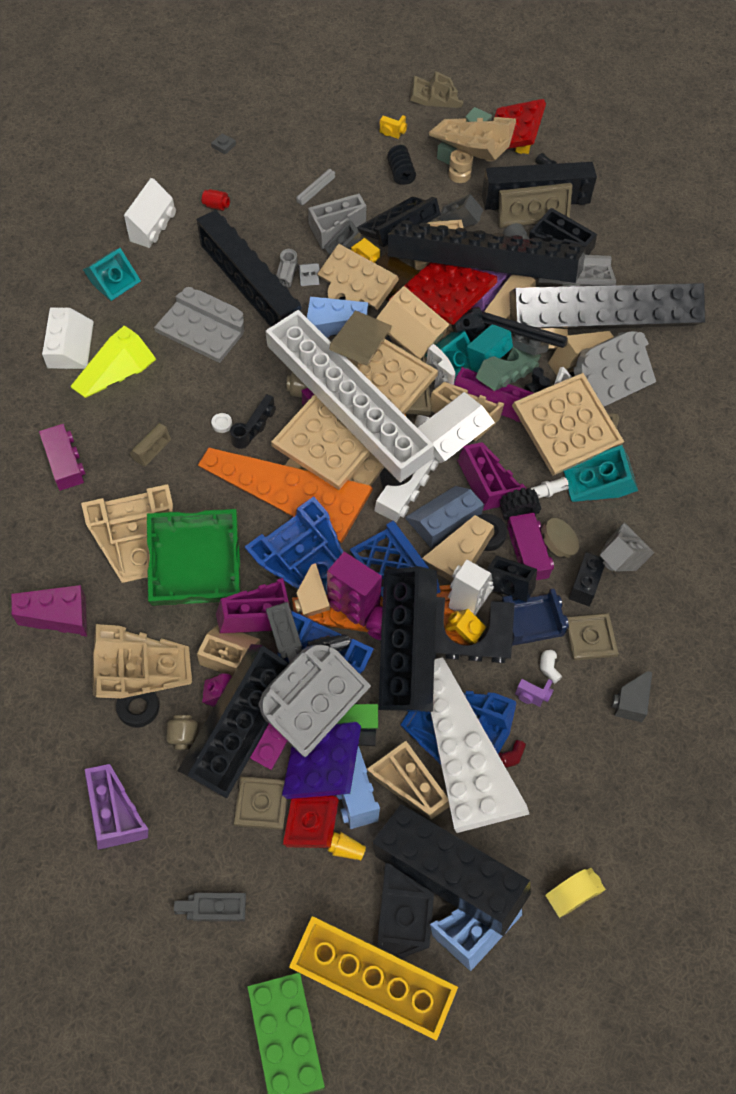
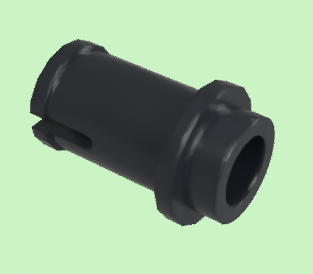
M544 153L539 154L536 158L538 159L536 163L539 165L557 164L555 160L549 159Z

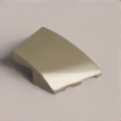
M436 71L430 82L417 76L413 77L410 101L436 107L459 108L463 105V101L457 97L458 91L450 77Z

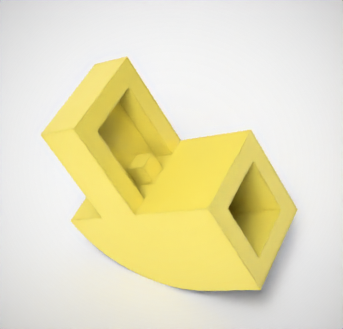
M589 868L587 870L583 869L571 876L545 896L560 918L572 912L586 901L601 894L606 889L601 883L600 877L592 868Z

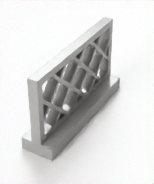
M585 255L583 271L576 283L538 278L539 283L616 285V278L611 267L612 258L611 256Z

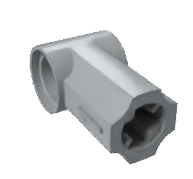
M285 249L281 252L280 264L276 274L280 283L288 288L291 287L295 271L298 269L297 253L292 249Z

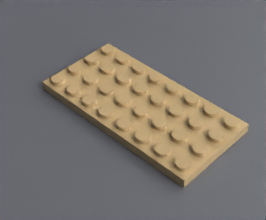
M386 339L368 366L347 358L403 414L409 410L438 376V370ZM315 394L271 441L272 447L338 490L341 489L371 454Z

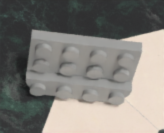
M186 287L175 296L176 303L154 327L155 332L220 363L244 333L243 313L236 307L207 293L195 290L192 287Z
M642 332L618 333L617 336L591 348L583 349L580 352L576 367H574L575 376L584 373L603 407L656 382L645 348L649 343Z
M312 645L303 649L268 685L259 701V708L266 722L270 723L303 757H306L371 685L337 650L324 645Z

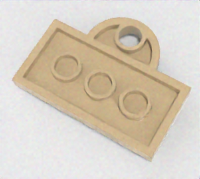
M341 244L337 245L317 274L321 279L330 283L328 298L339 299L345 296V300L368 302V306L375 310L379 309L399 280L397 275Z

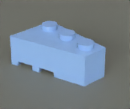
M310 297L307 319L327 338L331 335H337L355 310L368 315V302Z
M359 746L350 794L336 795L343 802L344 808L340 809L343 823H348L350 829L378 822L380 812L379 804L375 802L373 797V787L369 783L367 769Z
M459 909L453 911L452 915L430 924L432 936L470 971L503 937ZM522 909L520 910V912L518 913V915L516 916V918H515L514 921L512 922V924H511V926L509 927V929H510V928L515 924V922L522 916Z

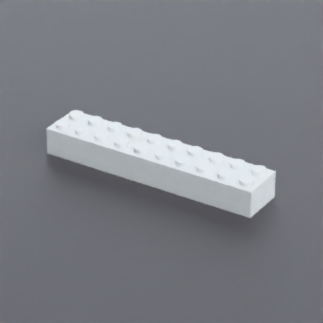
M299 310L266 330L267 346L399 482H402L433 459L434 444L345 356L330 351L331 342Z

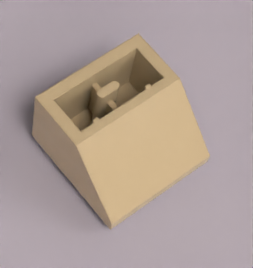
M217 625L206 634L197 653L201 666L233 676L251 644L259 645L260 639L242 632L219 633Z

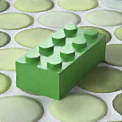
M300 973L247 986L268 1094H310L324 1090L323 1077Z

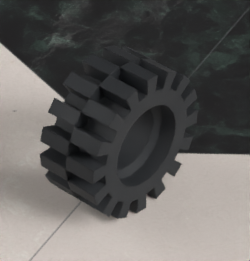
M521 488L520 491L515 489L513 493L508 492L507 496L504 495L500 499L503 517L507 522L509 517L534 513L536 516L541 510L537 492L534 489L531 490V488L526 490Z

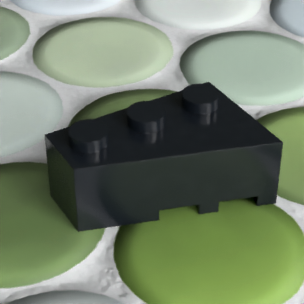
M550 208L529 232V238H540L545 242L556 240L560 241L561 244L568 245L570 243H578L586 247L585 255H589L595 248L597 234L557 210Z

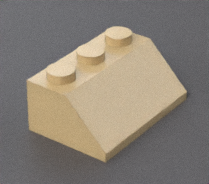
M405 286L390 299L376 318L392 325L388 335L420 360L428 352V348L432 344L435 345L443 337L450 325Z

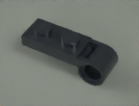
M265 395L246 424L235 423L231 426V441L235 448H246L258 432L264 430L268 417H272L276 410L273 396Z

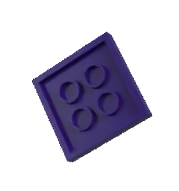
M357 722L336 724L306 757H303L292 746L282 796L286 799L350 794L361 725Z

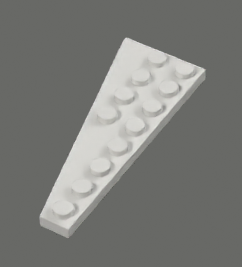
M444 658L435 659L433 712H431L456 833L529 815L525 801Z

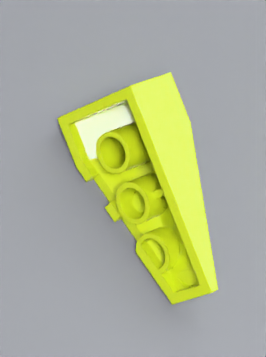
M124 325L107 340L73 382L71 388L86 398L106 389L107 386L117 381L125 380L126 377L134 373L142 372L156 358L139 335Z

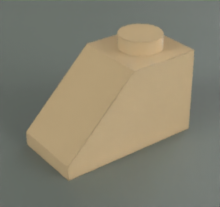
M316 563L310 566L297 591L298 599L294 600L298 613L303 612L305 617L330 610Z

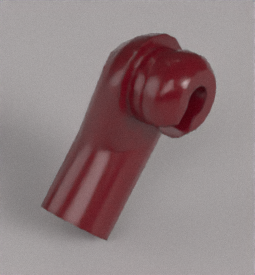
M515 740L512 751L498 754L505 768L516 766L520 763L526 743Z

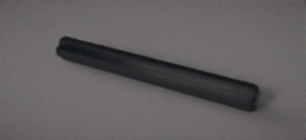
M482 311V320L485 325L491 326L493 324L507 329L511 333L560 348H564L567 345L568 338L566 336Z

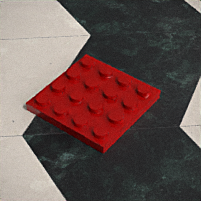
M430 262L404 286L447 323L454 325L498 281L496 275L488 274L487 272Z

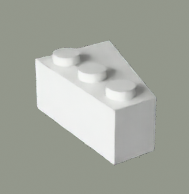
M466 560L462 566H457L452 575L454 580L450 585L452 590L448 596L450 599L449 608L453 611L469 609L476 616L494 589V586H492L493 582L490 572Z

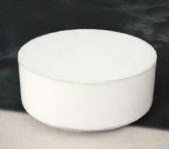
M225 413L216 414L211 420L212 428L218 433L229 431L232 426L231 417Z

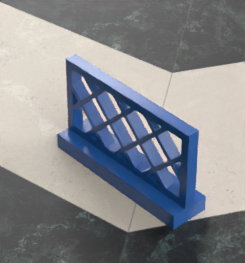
M394 520L386 524V530L350 549L352 556L370 568L371 564L382 565L378 573L382 576V579H384L386 566L396 567V569L416 566L429 568ZM384 538L388 539V547L377 546L379 541ZM364 549L371 550L369 558L361 557L358 553ZM375 551L385 552L384 560L374 559ZM390 553L398 554L400 556L399 562L388 561ZM437 579V594H438V593H440V588H439V582H438V579ZM381 587V597H382V599H383V587Z

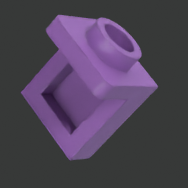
M522 679L515 695L519 696L518 698L526 704L533 703L540 707L543 700L548 703L554 691L550 688L553 681L548 679L544 689H541Z

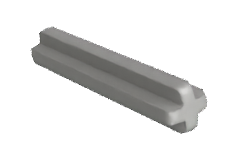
M331 169L324 172L296 197V202L304 205L335 178V172Z

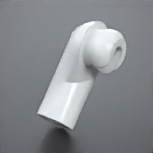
M545 650L541 655L540 670L555 684L562 678V675L554 668L557 654L554 650Z

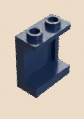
M550 589L547 595L531 597L527 602L522 600L513 601L512 596L502 598L501 602L515 603L512 646L562 637L569 627L568 618L562 613L561 597L556 594L555 589Z

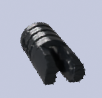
M345 634L333 637L327 635L306 641L307 647L324 645L341 651L350 645L351 638Z

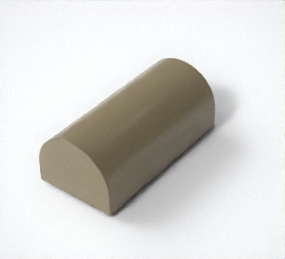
M157 424L130 452L133 460L146 467L171 441L167 427Z

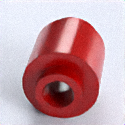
M213 189L204 190L202 204L208 208L224 211L230 205V197H228L226 192Z

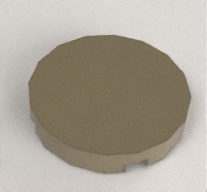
M551 518L543 524L541 529L542 534L544 533L545 535L543 540L552 553L558 557L565 556L570 558L578 552V538L565 521Z

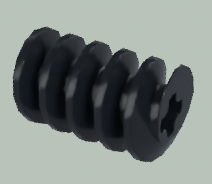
M405 145L392 147L387 154V159L395 182L399 185L412 183L416 178V172L407 147Z

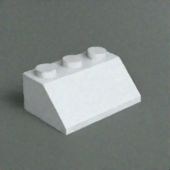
M150 178L124 214L130 242L148 248L151 247L153 242H157L160 232L166 229L167 222L176 213L173 198L153 178Z
M50 308L42 353L47 368H86L89 360L93 320L71 308Z
M463 392L420 425L418 429L434 444L433 455L439 463H442L495 422L481 404Z

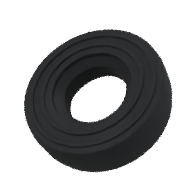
M493 514L478 515L479 518L494 525L496 533L490 539L484 551H493L500 548L507 536L505 523Z
M155 692L118 698L116 702V711L120 720L124 724L136 728L150 724L158 715L160 707ZM137 698L144 699L147 702L144 712L133 714L129 711L131 701Z

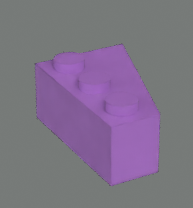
M107 764L85 769L97 849L148 838L146 824L143 823L137 813L136 807L127 796L111 765Z

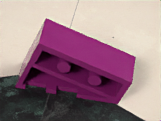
M483 442L464 446L458 458V463L473 493L484 504V511L500 507V499L504 495L507 496L508 492L513 493L515 489L520 491L521 488H525V490L527 488L523 483L519 484L512 477L513 473L510 470L506 471L499 464L500 460Z
M278 579L275 583L267 586L265 584L260 585L258 589L249 592L243 591L222 598L216 612L219 633L272 631L266 609L285 602L289 603L284 579Z
M81 585L11 594L12 616L18 625L44 630H57L62 633H75L87 637L86 596Z

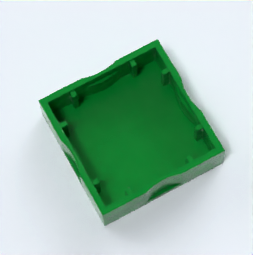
M236 509L206 510L198 513H147V545L150 554L148 602L152 606L220 602L222 598L241 592L239 523Z

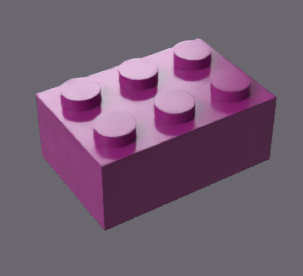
M343 552L327 571L329 606L333 610L341 611L347 615V618L354 624L359 623L364 627L373 608L380 606L382 576L351 555Z

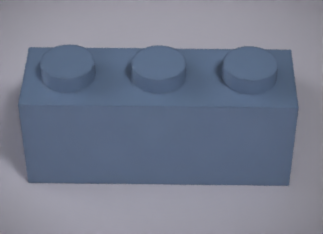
M454 486L406 516L405 519L427 545L433 548L474 515H481L484 504L471 489Z

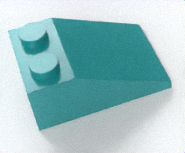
M623 445L606 450L564 471L565 478L569 484L568 489L572 502L619 498L638 491L630 460Z

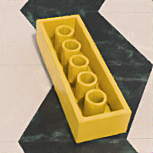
M314 916L311 917L289 968L436 1041L458 989V986Z

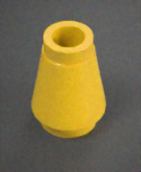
M333 832L331 848H327V851L331 852L332 856L361 861L366 846L361 845V843L343 832Z

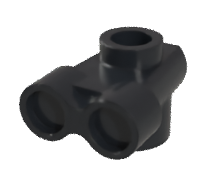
M481 308L469 309V312L465 313L454 325L451 324L454 332L470 330L478 332L484 330L485 325L482 320Z
M535 367L533 369L532 383L525 385L524 390L536 393L549 387L550 379L543 375L544 370L542 368Z

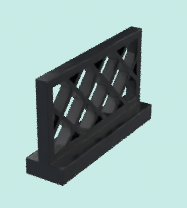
M412 196L356 228L361 234L377 239L379 246L385 247L388 245V234L401 221H411L412 224L428 223L440 216L437 198L431 197L423 200Z

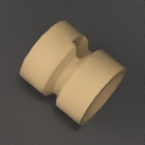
M459 149L451 153L448 176L452 181L465 183L471 178L473 156Z

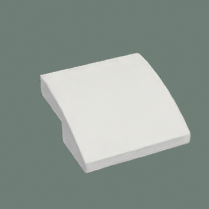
M432 344L428 348L426 363L438 370V376L434 379V388L436 389L443 382L454 385L455 371L451 362L436 345Z

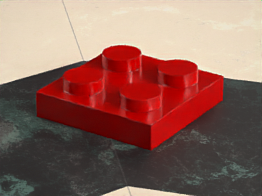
M335 796L291 799L283 845L296 848H331L339 799Z

